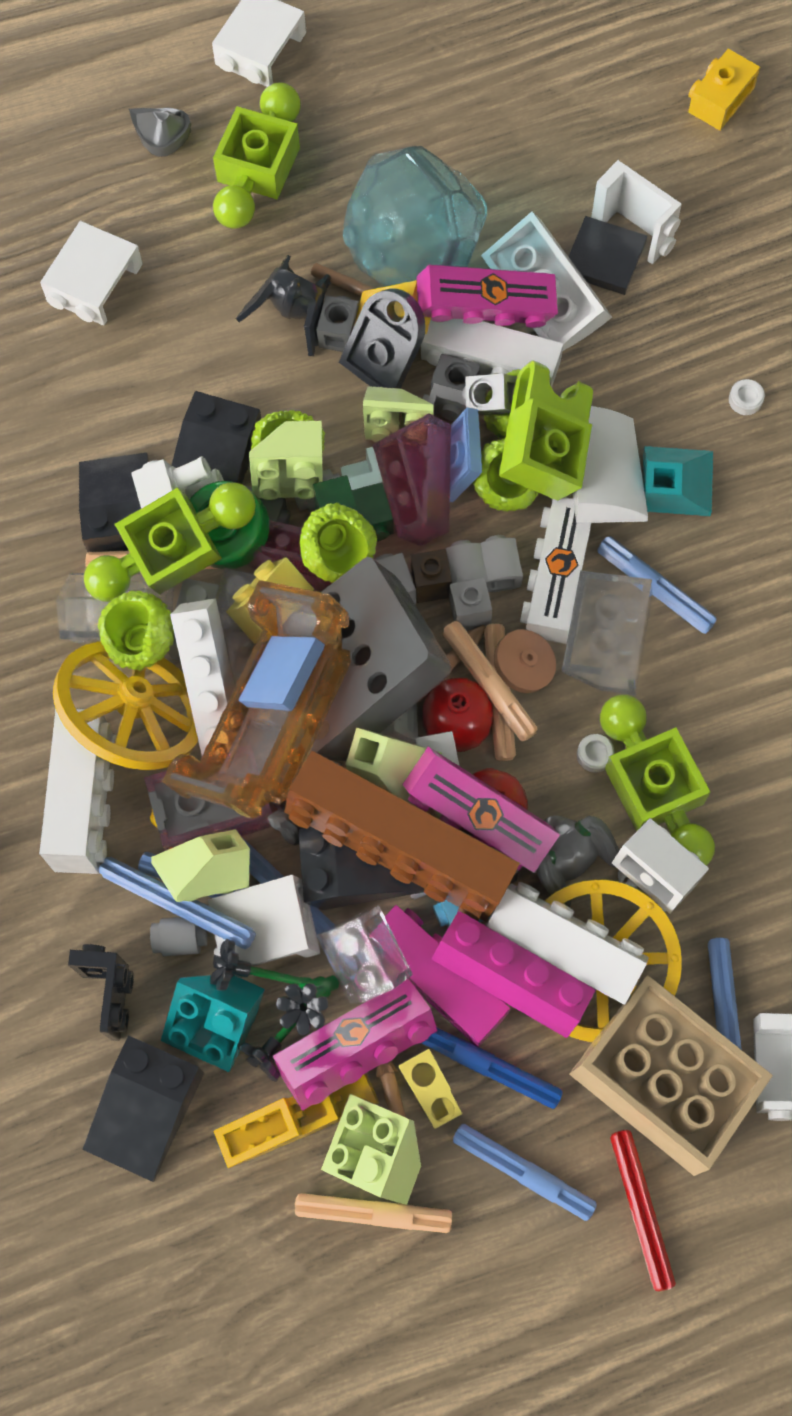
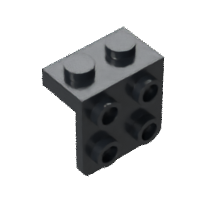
M84 944L82 945V950L70 949L68 966L82 978L106 979L100 1032L111 1041H120L121 1032H127L129 1009H124L126 994H131L133 990L134 972L129 971V965L118 953L105 952L106 947Z

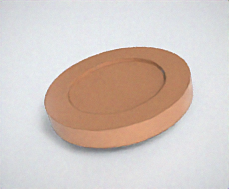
M520 629L508 633L498 642L494 651V665L497 673L505 684L515 691L522 693L537 692L547 686L555 675L556 658L548 642L533 631Z

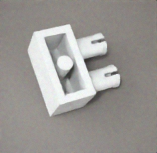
M203 456L178 468L171 466L164 459L154 460L144 464L141 469L132 472L141 508L177 487L190 499L203 486L217 481H224L219 470L215 468L211 471L208 462Z
M651 818L622 846L612 861V864L619 869L618 879L621 883L627 876L629 879L625 884L632 887L638 886L656 901L664 912L667 911L670 914L696 887L709 870L696 854L688 851L665 828L659 826Z

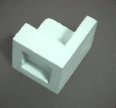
M373 447L366 448L365 461L341 467L342 476H348L352 490L381 482L384 486Z

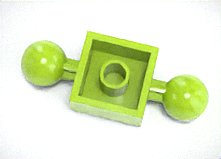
M282 82L273 83L263 91L260 98L261 113L236 106L213 156L217 182L229 185L222 188L216 194L213 202V211L216 219L227 228H242L252 220L255 212V203L251 192L278 200L300 150L298 124L293 121L300 112L301 101L297 91L289 84Z
M229 482L222 484L213 491L209 500V507L197 513L189 498L177 487L122 519L115 526L130 553L120 559L110 555L99 556L93 559L84 572V584L87 591L97 600L110 602L119 595L126 593L130 586L131 577L141 572L147 585L158 594H162L222 558L208 532L218 526L227 529H238L248 524L255 513L256 504L253 494L240 483Z
M621 694L611 697L601 709L600 724L603 731L609 737L623 741L627 749L609 756L605 771L636 832L649 818L658 825L665 822L671 836L688 851L696 854L701 862L707 866L714 856V839L706 828L690 823L686 812L704 805L711 792L677 727L647 740L643 733L647 722V714L643 704L637 698L630 695Z

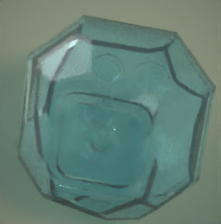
M412 146L378 153L368 160L347 204L343 223V240L348 246L359 270L384 287L417 280L416 276L428 265L468 267L487 217V205L482 195L458 170L453 169L423 146Z

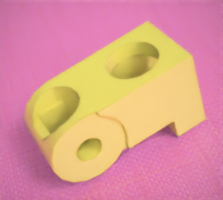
M430 1049L398 1066L434 1129L462 1115L450 1091L451 1088Z

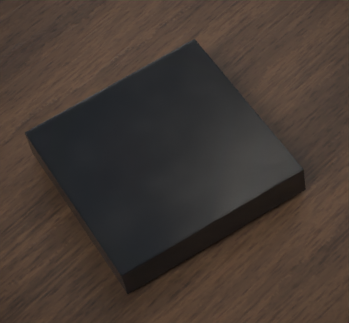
M585 216L568 257L587 283L625 295L646 244L647 235Z

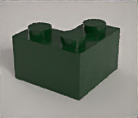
M345 475L313 484L316 510L330 503H339L340 505L355 509L373 526L377 542L394 534V518L382 482L352 490L348 476Z

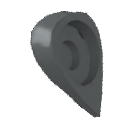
M174 108L129 109L132 123L143 146L155 156L162 157L174 153L183 146L191 133L189 115L182 110Z

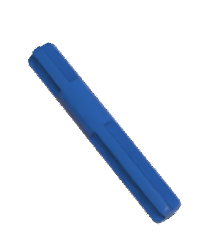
M437 1028V1032L431 1034L427 1040L421 1043L449 1057L451 1060L551 1109H555L558 1106L563 1095V1091L560 1088Z

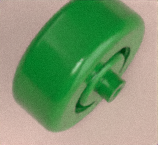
M231 481L213 482L195 492L189 499L195 511L199 513L209 507V500L213 491L220 485ZM253 492L251 493L254 496L256 507L254 516L248 524L238 529H227L218 526L208 532L222 558L210 565L211 567L224 570L240 568L253 561L263 550L269 535V516L263 502Z

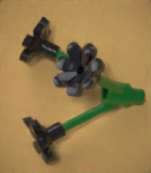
M226 939L220 947L221 956L214 955L213 967L217 970L211 974L210 984L216 985V990H226L231 977L234 975L242 977L253 975L290 984L285 988L287 996L279 997L276 1002L277 1008L286 1011V1014L280 1018V1024L283 1028L275 1038L270 1037L262 1047L251 1046L246 1042L239 1047L244 1054L249 1056L246 1060L250 1065L255 1068L260 1065L261 1070L267 1074L268 1078L277 1082L280 1073L275 1068L273 1055L281 1049L282 1045L280 1043L296 1025L297 1032L300 1035H307L311 1029V1024L317 1029L324 1025L325 1017L320 1011L328 1008L327 998L332 991L339 988V981L334 975L326 978L318 976L311 979L310 977H298L253 967L250 962L239 960V954L235 953V942Z

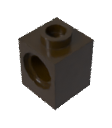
M446 549L411 554V575L416 589V602L423 603L448 599L452 578Z

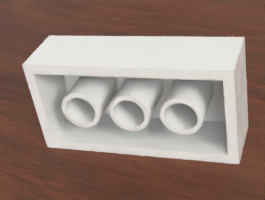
M76 709V710H77L78 712H80V711H83V710H85V709ZM56 710L39 854L54 872L99 874L100 863H104V859L107 856V842L102 840L103 828L108 827L110 824L111 810L110 805L106 804L107 791L113 790L114 771L109 769V761L100 758L86 749L69 733ZM104 716L87 723L99 735L115 743L117 735L113 734L111 724L107 723Z

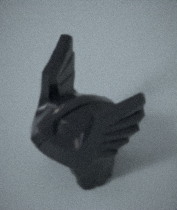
M287 255L282 264L274 269L270 277L243 307L235 319L240 323L261 307L266 300L270 299L283 317L287 319H306L304 330L308 356H314L315 347L318 346L317 327L325 294L331 284V277L326 274L318 282L313 283L292 271L289 267L291 256Z

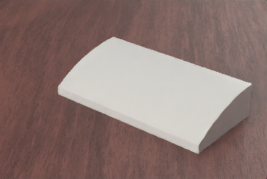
M533 212L529 213L481 255L490 269L555 274L558 314L547 321L546 325L533 329L539 337L563 343L562 351L581 341L612 318L611 314L548 228Z
M591 406L589 423L592 424L583 485L581 489L573 493L576 523L647 522L648 512L633 418L613 410Z

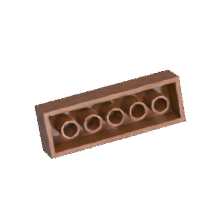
M311 751L288 792L284 812L289 814L288 818L294 824L306 829L311 826L322 832V837L329 843L338 847H342L344 844L357 851L356 855L362 861L370 865L379 863L390 869V874L395 879L406 884H410L412 881L425 889L424 893L438 902H445L447 900L458 906L459 911L476 921H479V919L487 921L499 905L520 865L519 862L314 751Z

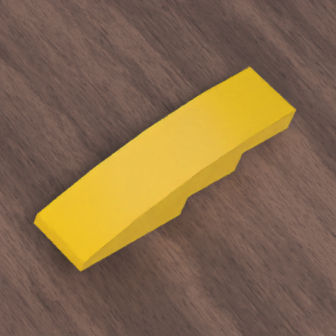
M367 1073L362 1075L358 1081L343 1086L328 1095L324 1101L313 1104L303 1111L294 1096L282 1098L214 1130L227 1167L232 1168L338 1123L350 1094L373 1104H379Z

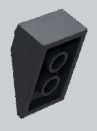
M195 391L182 422L171 466L178 468L203 456L208 462L211 471L215 468L219 470L224 481L242 484L250 465L249 451H251V438L255 430V423L262 419L260 409Z
M147 452L79 462V514L82 541L87 552L129 551L115 524L141 509L132 472L141 469L144 464L149 462Z
M312 827L298 829L303 901L308 905L320 910H328L423 893L425 890L412 881L410 884H406L395 879L390 874L391 870L379 863L370 865L357 857V851L344 844L342 847H338L329 843L322 837V832Z
M128 1035L111 1070L82 1150L154 1182L204 1072L200 1067Z

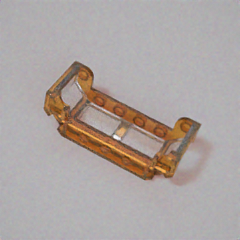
M263 580L258 581L248 601L250 618L262 629V632L252 649L250 658L236 683L229 702L221 714L219 723L209 744L205 748L201 760L199 761L194 756L188 754L178 755L170 763L162 783L184 798L194 797L233 809L241 816L251 819L261 815L262 807L270 802L280 804L287 800L289 789L313 747L351 664L350 650L342 649L341 633L342 627L346 628L349 626V615L330 594ZM271 636L317 638L325 644L292 711L251 708L238 701Z

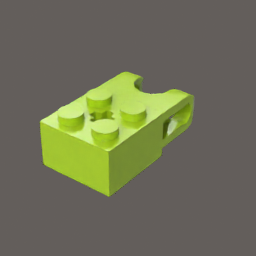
M534 360L527 363L519 371L515 383L499 476L557 501L581 489L592 424L589 423L593 399L592 387L578 381L571 387L566 388L560 397L554 393L550 385L549 368Z

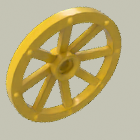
M101 641L83 645L68 655L54 680L53 699L56 711L65 728L86 749L113 764L139 770H156L173 766L184 760L192 752L198 743L197 732L184 674L173 663L163 657L151 667H145L141 671L133 670L132 676L128 678L108 660L110 657ZM92 662L114 682L72 674L80 666ZM146 668L158 674L168 684L151 685L145 679ZM70 688L114 696L78 712L73 704ZM179 695L185 706L187 717L157 698ZM117 710L123 717L115 743H112L95 732L87 723ZM153 712L187 732L186 737L180 743L170 748ZM135 719H142L157 751H137L126 748Z
M594 879L568 885L545 900V902L551 905L553 901L563 904L578 896L590 894L592 920L603 926L602 894L619 896L638 905L640 908L613 938L622 942L623 938L628 939L644 920L650 916L663 936L667 952H643L642 954L649 957L646 965L668 964L667 976L663 987L675 996L682 970L679 939L667 914L647 894L618 881ZM596 990L598 1027H590L578 1023L569 1035L570 1037L587 1042L595 1040L610 1021L609 998L606 994Z

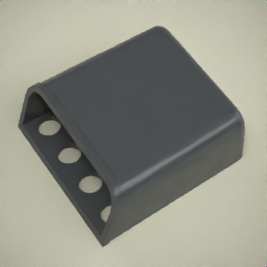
M371 557L361 560L295 612L275 635L279 637L317 638L325 644L294 709L285 712L307 754L309 755L311 751H314L329 760L347 761L356 728L381 733L447 678L452 671L450 661L401 581ZM270 639L251 646L258 661ZM307 693H313L314 703L312 707L302 712L299 707L301 698ZM327 720L329 731L324 738L317 740L314 730L319 722Z

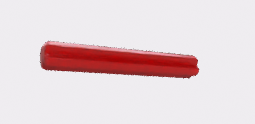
M630 1130L615 1132L611 1135L610 1140L653 1289L658 1292L675 1287L676 1282L632 1132Z

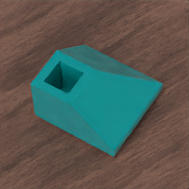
M644 446L642 479L647 512L711 516L713 451Z
M211 975L180 978L177 981L160 1041L230 1072L240 1053L239 1047L245 1042L256 1019L265 989L235 975L231 977L226 990H216V985L210 984Z

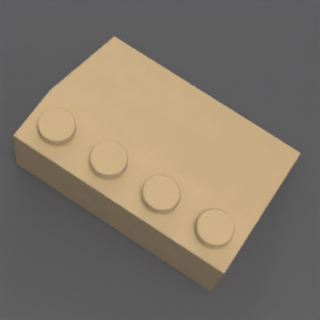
M649 975L645 976L629 996L626 1004L620 1007L569 1073V1075L693 1176L710 1170L773 1076Z

